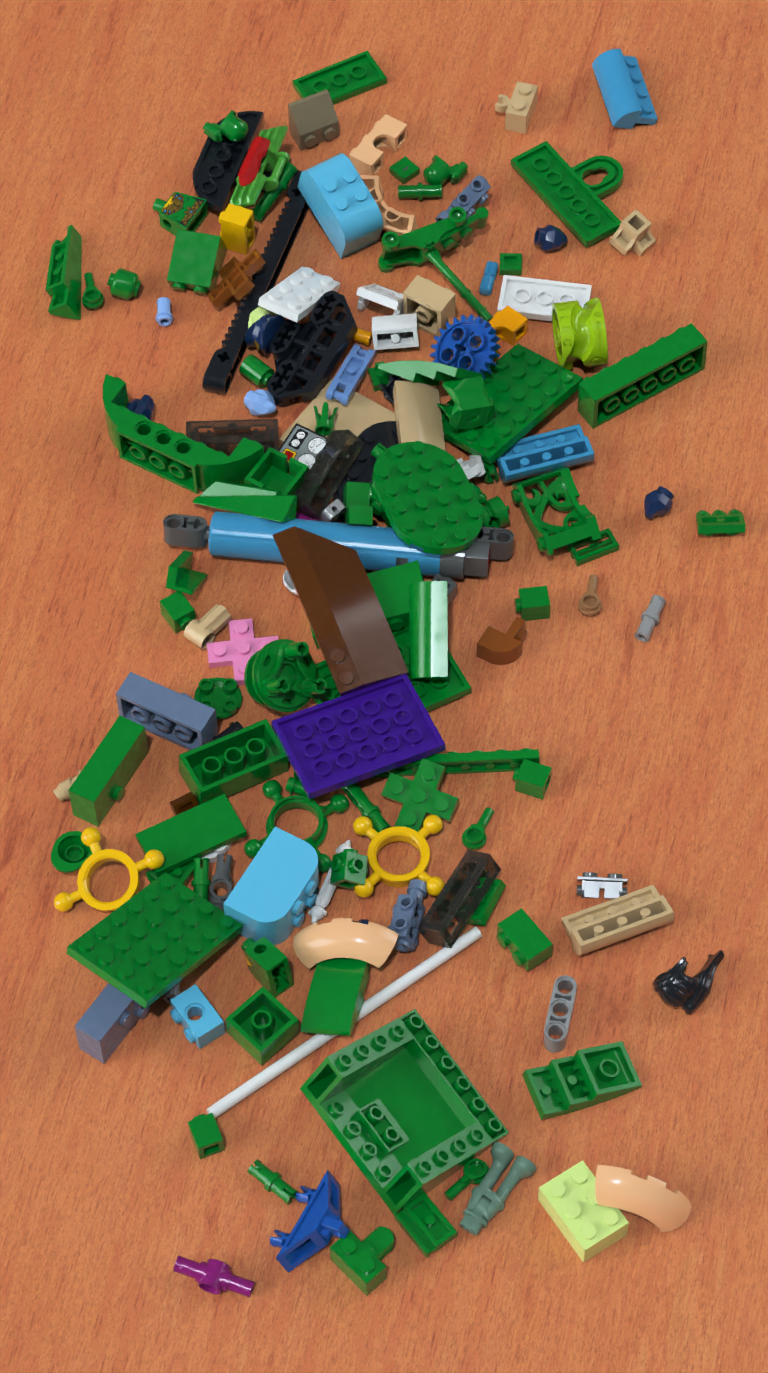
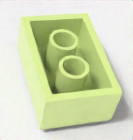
M582 1160L540 1186L538 1201L584 1263L627 1236L629 1222L619 1209L598 1206L595 1193L596 1178Z

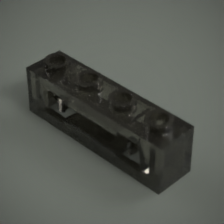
M278 419L186 422V436L196 442H202L207 447L216 451H222L227 456L231 455L243 437L259 442L264 446V453L269 447L279 451ZM251 427H266V430L258 431V429H254V431H251ZM214 428V432H211L210 430H207V432H199L198 429Z
M473 850L466 851L417 928L429 944L452 948L501 871V868L490 854ZM478 878H486L479 889L477 886H480L481 883ZM455 917L458 924L450 934L446 929L448 926L454 927L455 923L452 922V919Z

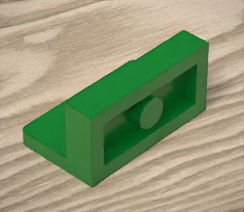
M184 550L170 564L166 588L193 595L207 580L208 574L191 570L193 552Z

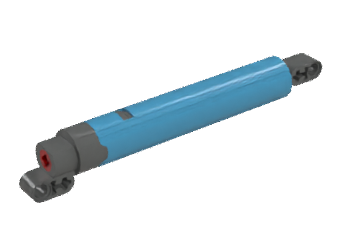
M219 511L212 515L210 526H207L206 519L199 516L170 514L163 520L164 541L167 544L200 548L208 542L209 552L212 556L284 563L273 534L296 526L356 550L365 571H379L418 560L423 576L435 577L436 574H439L443 577L464 579V575L487 577L490 559H509L513 555L514 534L512 531L504 528L482 526L475 542L468 548L453 554L438 555L423 552V548L412 543L409 546L397 536L393 528L304 519L278 522L246 514Z

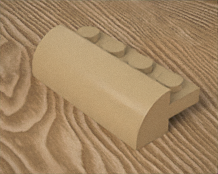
M651 885L562 917L561 922L572 942V949L578 956L671 923L674 921V911L664 895L660 896L655 886Z

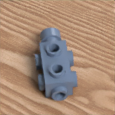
M478 175L458 194L445 211H441L435 218L436 222L448 218L449 211L454 207L463 208L467 214L466 219L472 216L476 211L474 207L477 204L483 205L489 198L487 193L491 186L488 184V181L483 176Z
M411 880L407 888V894H399L397 903L393 906V917L388 928L399 934L394 946L396 951H414L415 947L419 944L418 935L420 927L425 921L423 917L425 907L422 904V900L427 895V883L422 880Z

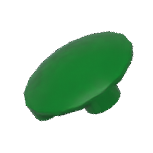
M204 678L199 682L194 700L216 709V718L223 719L237 712L241 706L242 695L237 682L232 678Z

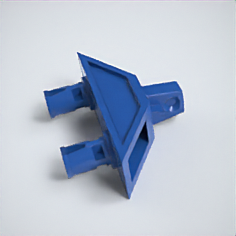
M328 1170L317 1189L300 1186L304 1193L296 1192V1200L299 1203H306L307 1206L291 1233L274 1230L278 1237H270L271 1246L281 1248L276 1259L288 1273L327 1246L332 1237L345 1239L350 1231L344 1225V1222L341 1221L340 1184Z

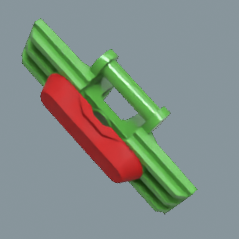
M287 126L261 130L259 136L252 141L236 178L237 186L230 199V204L242 207L255 205L262 189L268 192L278 188L280 175L285 164L290 160L288 153L278 152L288 130ZM273 170L270 177L267 178L263 175V172Z

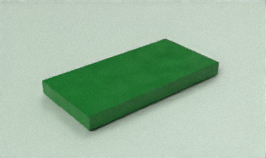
M365 51L295 79L292 83L301 99L327 89L332 103L335 105L387 84V77L370 53Z
M225 793L135 834L136 840L144 854L152 849L162 852L164 856L163 865L158 869H153L157 877L193 861L194 858L204 856L247 836L244 826Z

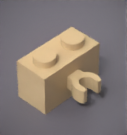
M517 81L511 99L503 94L498 95L499 103H495V111H506L505 130L526 134L537 106L538 86Z

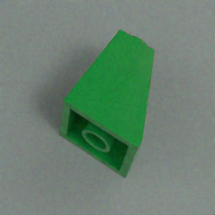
M177 229L167 276V282L172 286V289L178 291L191 289L194 293L206 295L207 292L210 293L215 288L220 274L219 271L222 268L227 252V247L221 236Z

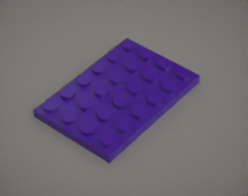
M406 673L271 721L272 728L309 799L445 750V743Z

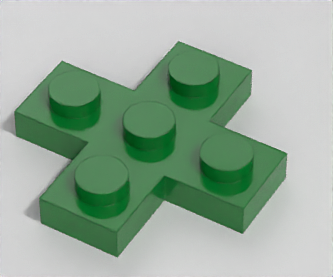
M422 758L413 781L390 772L381 795L403 804L394 825L395 827H408L418 832L422 828L427 814L437 815L442 820L451 822L459 803V798L438 790L446 771L445 766Z

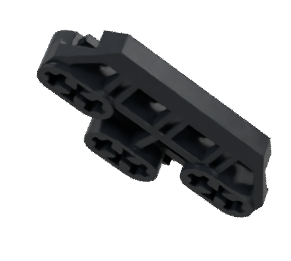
M335 291L324 293L311 312L309 322L300 325L298 322L287 320L275 334L269 346L274 357L276 371L268 382L267 389L273 396L276 406H287L291 401L296 402L299 396H302L304 402L315 399L358 330L344 295ZM333 333L336 334L334 339L331 337ZM318 357L321 358L319 363L316 361ZM303 381L307 382L304 388L302 386Z

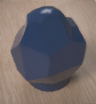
M547 225L543 228L538 227L535 232L534 244L539 245L546 252L556 251L567 243L565 233L552 225Z
M144 395L141 399L131 400L127 403L126 408L138 415L142 414L151 420L154 411V401L151 396Z
M662 486L647 494L644 501L645 517L653 519L656 516H662L667 513L673 504L674 495Z

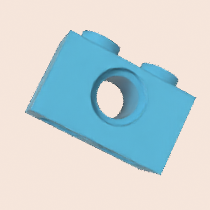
M196 984L170 1000L171 1011L169 1013L176 1024L181 1023L185 1029L183 1032L190 1043L195 1042L199 1049L225 1034L224 1021ZM193 1016H200V1017H201V1018L198 1019V1020H191V1019H190V1018L193 1017Z

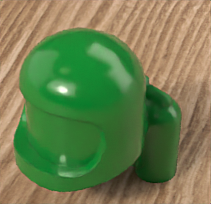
M231 110L220 125L206 122L203 130L204 134L215 142H222V136L232 142H239L246 137L248 125L247 122L236 116L235 111Z
M435 155L432 158V163L423 172L424 180L429 185H443L448 179H450L451 184H456L468 172V165L462 161L460 164L457 163L450 167L445 161Z

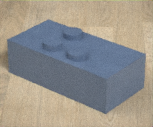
M132 672L128 674L116 693L120 716L144 726L145 731L188 750L195 749L214 741L213 737L218 735L216 709L192 699L185 693L180 694Z
M108 983L75 1025L79 1049L105 1064L138 1020L143 1019L148 1014L150 1006L145 1009Z

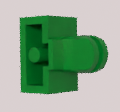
M379 1226L360 1241L349 1231L345 1239H338L330 1247V1259L366 1296L387 1279L386 1266L380 1260L394 1248L393 1233L388 1228Z

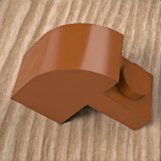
M516 617L506 634L488 626L477 642V657L496 665H506L516 661L522 655V643L527 635L525 620Z

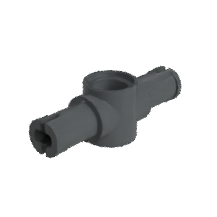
M217 854L215 875L212 876L209 888V902L224 911V902L232 892L230 872L233 856L229 854L226 855L225 862H223L224 854ZM221 887L226 890L227 894L218 896L214 893V890Z

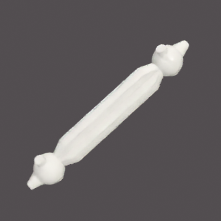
M351 840L341 844L336 849V853H341L344 849H353L351 848ZM331 868L317 896L316 906H313L308 911L312 924L321 920L327 914V911L324 909L328 906L336 889L335 885L330 884Z

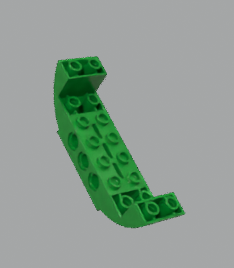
M105 375L103 404L109 436L114 446L118 449L121 459L196 494L200 491L204 492L214 482L219 480L245 485V477L264 455V446L259 442L243 437L231 455L227 456L224 452L209 448L202 442H196L183 433H177L168 429L164 424L155 423L142 414L138 415L126 408L127 403H129L126 383L118 377Z

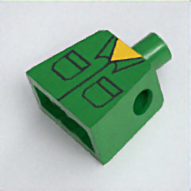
M262 937L258 941L248 938L243 942L241 948L245 953L250 972L275 998L294 985L287 957L266 937Z

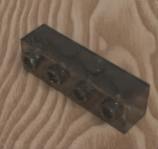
M349 429L335 430L326 438V444L316 455L315 463L304 475V481L300 488L293 494L297 495L296 512L299 511L313 519L321 518L322 511L328 506L364 445V442Z

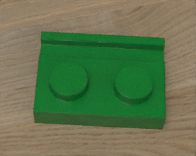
M425 1192L403 1207L404 1209L399 1213L396 1212L394 1214V1219L426 1258L432 1252L439 1250L457 1237V1231Z

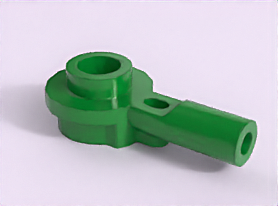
M88 272L84 275L86 289L82 296V303L86 308L95 309L103 304L104 296L95 287L93 274Z
M486 807L477 824H472L463 832L462 843L466 848L477 850L486 844L485 828L494 814L491 808Z
M478 1158L469 1160L464 1165L463 1176L444 1193L445 1197L452 1201L470 1183L480 1184L489 1170L486 1162Z

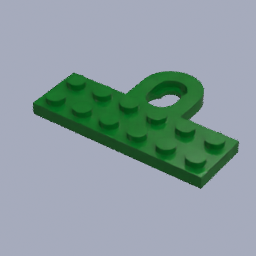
M545 141L511 159V166L586 248L618 230L621 221L601 200V198L616 191L623 182V168L614 158L594 156L571 168L553 147ZM605 170L608 172L602 182L597 185H590L583 181L585 176L594 171Z

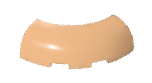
M360 175L380 209L383 219L382 230L385 232L392 231L400 236L418 229L414 215L401 213L384 202V189L379 176Z
M353 918L332 919V922L320 925L318 922L298 932L294 936L293 947L296 956L308 969L321 961L332 958L358 959L380 968L393 950L399 934L370 921L367 925L353 922Z
M597 1165L595 1193L598 1206L617 1208L637 1214L652 1222L661 1232L673 1231L681 1227L688 1219L692 1204L679 1190L672 1192L666 1188L665 1182L649 1175L643 1179L632 1175V1170Z

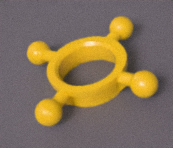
M437 815L427 816L424 819L423 827L418 832L408 827L396 826L384 829L378 833L373 829L372 821L368 817L360 816L356 818L353 823L355 833L360 836H368L371 839L367 856L369 866L373 871L365 879L364 886L354 887L356 895L361 898L371 896L374 891V885L377 882H382L392 887H406L413 879L426 882L429 895H441L445 889L444 881L437 876L431 877L425 872L430 860V850L425 838L429 834H437L442 830V819ZM406 842L418 850L421 859L414 870L406 874L397 875L382 869L377 862V855L382 847L389 843Z
M88 827L83 830L81 840L84 845L90 847L92 855L85 860L79 870L77 878L78 890L70 894L67 892L57 894L54 898V906L60 912H67L73 907L75 902L83 899L94 909L115 911L138 893L140 884L139 873L147 868H160L164 863V856L159 850L152 849L145 854L144 859L135 863L122 851L115 849L102 850L99 845L101 840L99 830L94 827ZM110 861L123 863L130 873V884L126 893L112 902H102L95 899L90 890V879L96 868Z

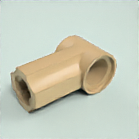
M216 604L200 620H192L186 626L183 635L200 649L205 650L207 649V643H212L215 635L231 621V615L224 606Z

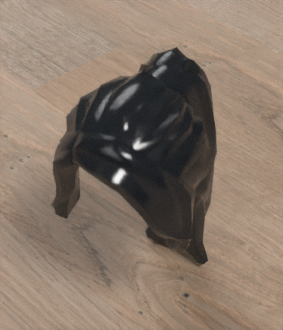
M719 950L714 955L709 954L703 968L693 977L687 976L684 973L688 962L685 957H682L673 968L655 978L652 983L655 992L659 993L665 1003L673 1007L680 1006L685 1010L686 1014L694 1013L710 994L715 970L724 957L723 951Z

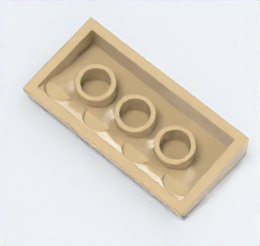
M395 381L393 399L398 444L421 441L445 450L441 408L437 405V403H440L439 389L417 382Z

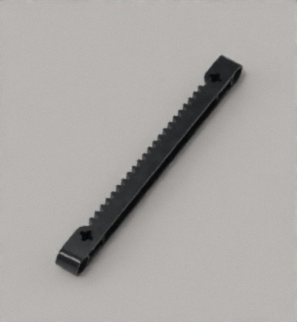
M300 170L296 172L287 191L289 202L284 203L285 208L281 209L282 214L278 216L279 221H276L273 234H270L267 247H264V254H261L266 263L259 273L252 275V282L255 286L247 297H243V300H240V307H237L234 320H231V327H228L225 340H222V348L215 351L206 369L202 387L205 390L227 394L248 347L245 342V334L248 330L249 315L259 307V298L275 287L310 207L297 187L302 172Z

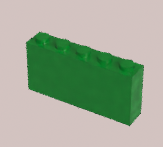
M418 560L367 573L390 629L400 630L403 627L409 626V584L424 581ZM311 628L312 637L314 639L317 649H320L316 637Z

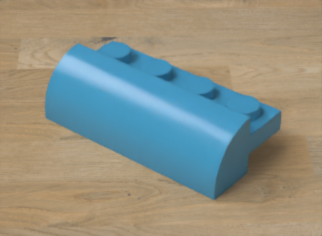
M612 49L600 54L594 60L592 67L613 127L632 129L635 123L655 125L658 118L636 57L623 56L621 49Z
M578 424L521 438L496 459V463L499 468L500 479L503 483H508L544 474L560 467H572L594 461L595 454L588 437L584 436L582 428Z

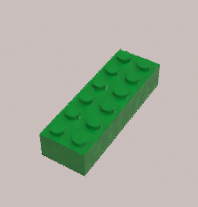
M691 323L685 327L678 328L674 333L666 337H661L648 347L641 348L633 355L622 358L618 363L603 368L599 373L584 378L579 383L577 411L593 429L704 370L708 341Z

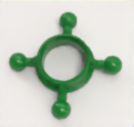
M269 780L265 782L262 788L263 794L266 798L273 799L276 804L267 818V836L261 840H248L244 845L245 854L249 858L254 859L274 829L277 818L289 809L302 808L313 813L319 823L315 833L309 838L304 839V841L312 845L317 853L319 873L328 872L331 859L328 855L320 853L318 850L326 839L328 832L326 816L334 812L337 814L346 812L349 808L348 798L345 795L336 794L331 798L330 804L322 806L306 796L293 795L284 798L281 795L282 786L278 781Z

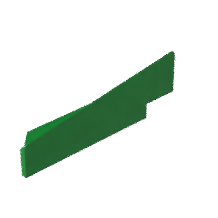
M70 225L67 228V236L62 241L56 240L52 244L45 291L52 296L48 309L51 315L80 320L82 237Z
M219 480L214 482L200 496L194 498L193 503L273 521L286 522L296 519L297 495H281L280 490Z

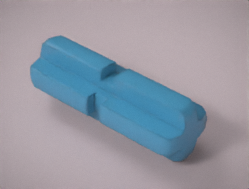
M488 261L486 264L484 276L479 287L481 295L489 296L494 285L493 281L498 271L497 262Z

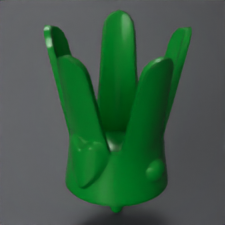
M327 402L323 404L322 414H319L317 407L314 406L316 417L315 433L322 437L333 433L334 419L338 407H336L328 419L329 406Z

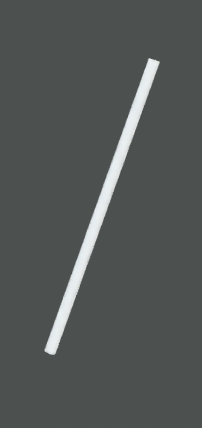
M473 927L367 999L356 1022L482 937L480 930L477 927ZM317 1033L206 1109L207 1113H213L214 1118H217L337 1035Z

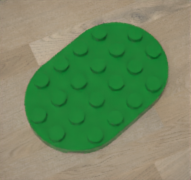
M421 441L396 444L379 455L372 473L373 488L391 527L401 540L409 546L412 543L423 548V552L438 555L460 552L475 542L483 524V511L461 465L454 456L439 447Z

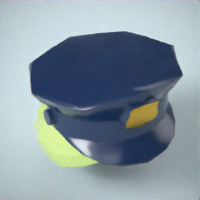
M260 306L253 310L249 315L248 330L245 334L246 344L249 347H256L262 350L265 356L271 353L269 345L281 325L285 322L283 316Z

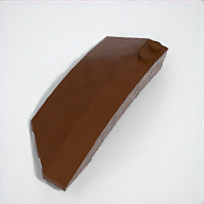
M296 526L273 534L275 543L316 637L339 696L405 673L408 674L405 662L357 551Z

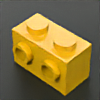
M229 203L226 210L222 211L219 216V224H221L220 236L228 250L247 255L256 240L254 212L242 206Z

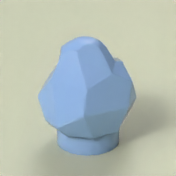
M250 390L245 395L244 406L249 409L251 415L262 417L270 415L276 410L274 398L267 390Z

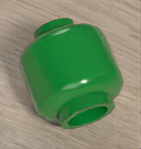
M119 268L115 274L111 272L107 285L111 286L110 293L112 295L130 300L132 297L136 298L141 281L138 280V274Z

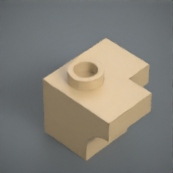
M635 209L621 221L618 230L610 237L609 243L624 256L633 250L641 257L656 242L650 231L652 223Z

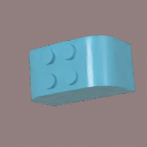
M340 153L301 172L297 187L340 259L379 240L383 229L380 209L354 165L345 154Z
M274 827L223 904L224 914L243 924L240 935L246 938H253L255 941L266 937L273 945L284 942L291 935L295 927L299 928L301 926L308 907L312 908L316 902L320 887L318 856L313 846L278 827Z

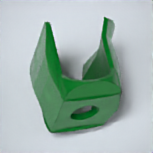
M477 376L443 382L442 386L455 404L453 406L437 403V405L443 409L450 419L449 424L453 428L472 429L485 425L491 420L495 413V405L492 399L488 397L483 377Z

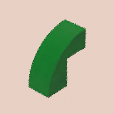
M346 482L343 488L346 523L372 526L373 506H370V483Z

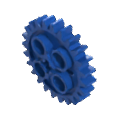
M470 314L468 318L462 315L461 321L454 317L452 325L446 322V330L439 329L442 334L440 337L434 336V339L438 342L431 345L435 349V352L430 354L435 359L432 362L482 373L481 377L485 380L484 373H492L489 369L490 365H497L493 359L500 357L495 352V350L501 348L496 343L500 339L495 335L496 329L491 327V324L480 316L476 318Z

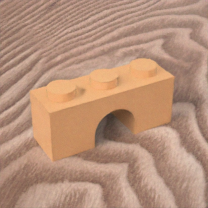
M387 114L375 123L370 133L363 137L361 143L357 148H353L349 155L350 161L360 175L376 176L384 167V152L380 151V149H389L396 153L407 140V124Z

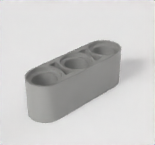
M568 975L560 976L555 980L544 1027L543 1044L552 1053L561 1052L566 1046L575 1006L577 983ZM567 989L570 993L564 994L560 990ZM556 1012H563V1013H565L566 1015H564V1016H557V1015H555V1013H556ZM557 1034L561 1038L552 1039L550 1035Z

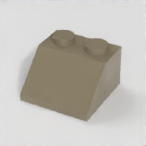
M327 89L288 104L290 135L300 150L313 147L339 136V121Z

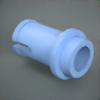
M161 297L156 302L157 315L155 319L160 326L165 327L171 324L173 315L171 313L170 299Z

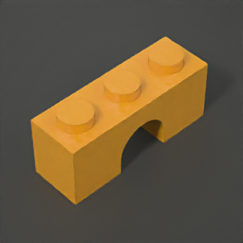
M508 305L503 310L497 311L493 319L489 321L491 327L496 329L495 335L500 338L498 341H505L512 346L523 338L528 331V319Z

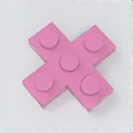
M252 618L229 621L230 641L207 643L209 668L233 666L234 680L237 682V686L245 685L244 672L250 657L266 644L278 640V636L254 638Z

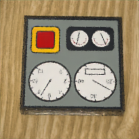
M296 423L278 451L287 455L288 470L290 458L309 466V479L313 481L336 447V442Z

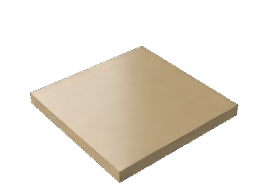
M331 379L279 438V444H284L296 425L315 433L316 417L314 406L317 407L318 413L322 414L323 404L327 402L329 406L328 419L334 409L338 407L334 419L333 433L329 436H324L333 441V444L318 466L339 477L351 448L360 433L376 423L396 421L394 412L355 391L347 406L340 404L338 400L333 399L331 401L326 399V391L333 380Z

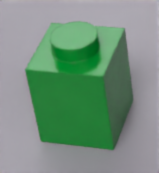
M547 586L518 589V598L514 599L516 613L520 612L521 619L530 621L550 618V601Z
M177 591L160 600L161 614L175 633L185 630L186 626L196 619L194 608L182 592Z
M524 759L521 767L517 766L513 774L512 780L515 781V791L543 800L551 781L552 767Z
M213 1113L207 1115L200 1114L191 1121H188L189 1133L200 1159L225 1150L223 1138Z

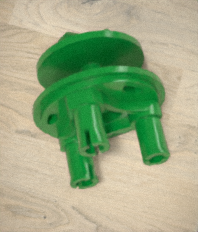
M288 639L272 641L256 651L250 657L245 667L244 681L249 695L258 704L275 711L291 712L298 710L310 700L313 694H323L325 692L324 689H327V682L322 678L317 679L315 663L309 653V646L306 642H295Z

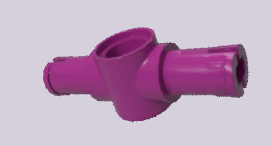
M178 1256L173 1269L174 1272L194 1278L202 1290L212 1294H220L221 1291L226 1292L229 1290L250 1298L255 1284L254 1281L233 1275V1271H230V1267L226 1263L216 1259H208L207 1262L202 1261L198 1263Z

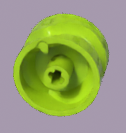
M598 297L587 301L583 307L575 300L553 303L552 326L558 365L571 370L573 363L577 359H580L587 367L607 365V335L600 299Z

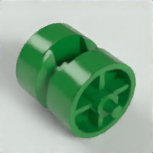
M496 496L486 500L484 506L480 504L483 511V527L500 528L509 524L508 510L510 508L505 506L500 497Z

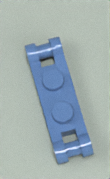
M354 344L329 385L325 398L331 401L333 399L338 400L340 404L347 406L369 366L374 362L377 351L372 349L365 350L362 349V346Z

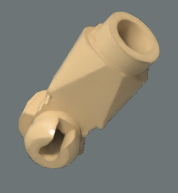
M83 769L78 770V774L73 778L71 776L59 783L57 788L53 790L60 802L70 799L68 790Z

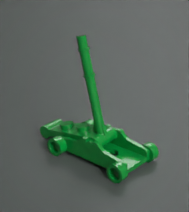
M454 207L449 211V216L446 219L400 236L392 231L386 232L383 235L381 243L383 252L378 260L380 271L390 273L396 265L406 263L422 265L423 262L430 261L461 294V297L471 305L478 316L487 322L493 319L487 308L475 298L471 290L467 289L440 256V253L445 250L457 248L460 245L461 239L470 237L474 230L483 229L486 226L489 215L486 208L479 207L474 215L466 219V211L461 207Z

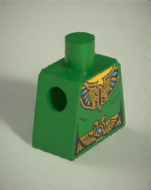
M179 192L172 193L167 201L157 198L153 204V210L159 212L161 227L175 236L177 229L196 232L208 216L206 199Z

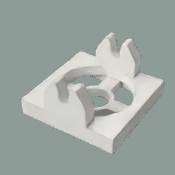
M375 283L358 288L356 293L359 296L358 309H366L369 302L373 301L394 309L393 315L403 314V294Z

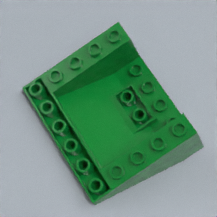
M416 1009L327 1056L300 1087V1090L393 1215L403 1210V1207L424 1192L427 1194L463 1168L469 1160L477 1158L491 1148L495 1142H499L509 1133Z

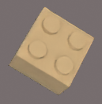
M417 275L403 292V314L417 313L418 329L432 336L440 337L442 334L439 329L446 330L448 317H455V293L448 288H443L431 280Z

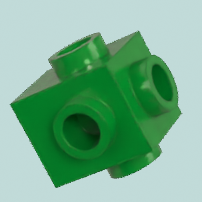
M344 849L343 852L333 855L330 864V884L349 890L354 889L355 886H364L368 872V856L358 854V851L355 849Z

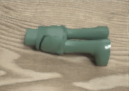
M495 1142L491 1147L490 1153L493 1159L491 1167L480 1184L471 1190L472 1196L467 1208L462 1213L464 1217L459 1223L460 1227L475 1236L478 1235L482 1228L488 1226V1222L498 1212L503 1211L504 1203L521 1179L531 1177L537 1170V1167L529 1159L517 1156L496 1192L492 1191L493 1186L514 1158L513 1151L500 1142Z

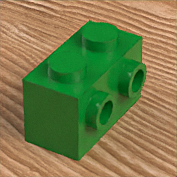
M522 908L497 924L496 938L503 948L507 947L512 953L515 963L518 966H523L527 972L552 956L553 944Z

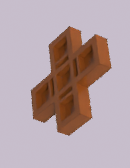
M256 249L241 263L234 256L219 271L223 280L208 294L209 299L217 308L226 304L231 299V295L240 301L251 293L255 285L250 277L253 274L259 273L266 263Z

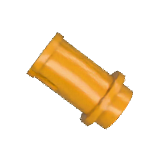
M358 328L352 340L369 346L373 338L372 332Z

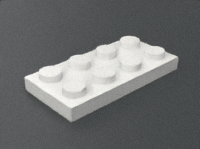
M302 266L259 298L258 306L298 322L313 311L324 293L328 291L338 292L340 283L333 280L330 276L321 275L309 267Z
M503 275L497 311L503 310L508 305L527 319L552 321L553 303L575 300L583 307L590 300L592 285Z

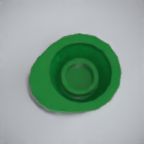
M69 831L56 839L51 852V862L58 871L64 873L74 872L80 869L85 860L92 855L90 847L84 845L81 840L82 832Z

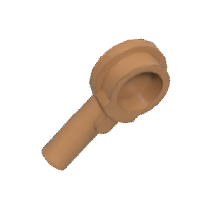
M597 575L589 576L587 592L584 593L578 603V608L584 615H596L602 608V602L596 593L598 585Z

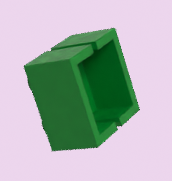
M269 447L245 477V485L280 490L281 495H297L298 498L310 483L309 466L290 458V474H288L287 455Z

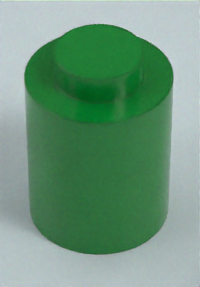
M254 355L247 356L239 368L240 374L260 388L267 387L274 374V370Z

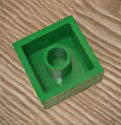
M261 987L225 1019L227 1033L261 1065H264L299 1034L298 1019L264 987Z

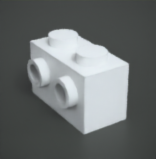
M417 313L372 317L374 350L419 347Z

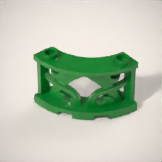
M560 467L512 484L511 497L515 504L518 503L540 552L544 551L550 556L554 554V549L579 540L589 538L594 541L602 538L595 515L587 509L585 504L580 505L576 499L580 495L568 467ZM557 476V478L548 487H546L543 481ZM536 483L543 494L541 496L539 491L531 489L534 498L529 499L525 495L523 488ZM560 497H563L565 501L558 502V499ZM548 503L559 511H571L565 516L563 526H555L542 521V516Z

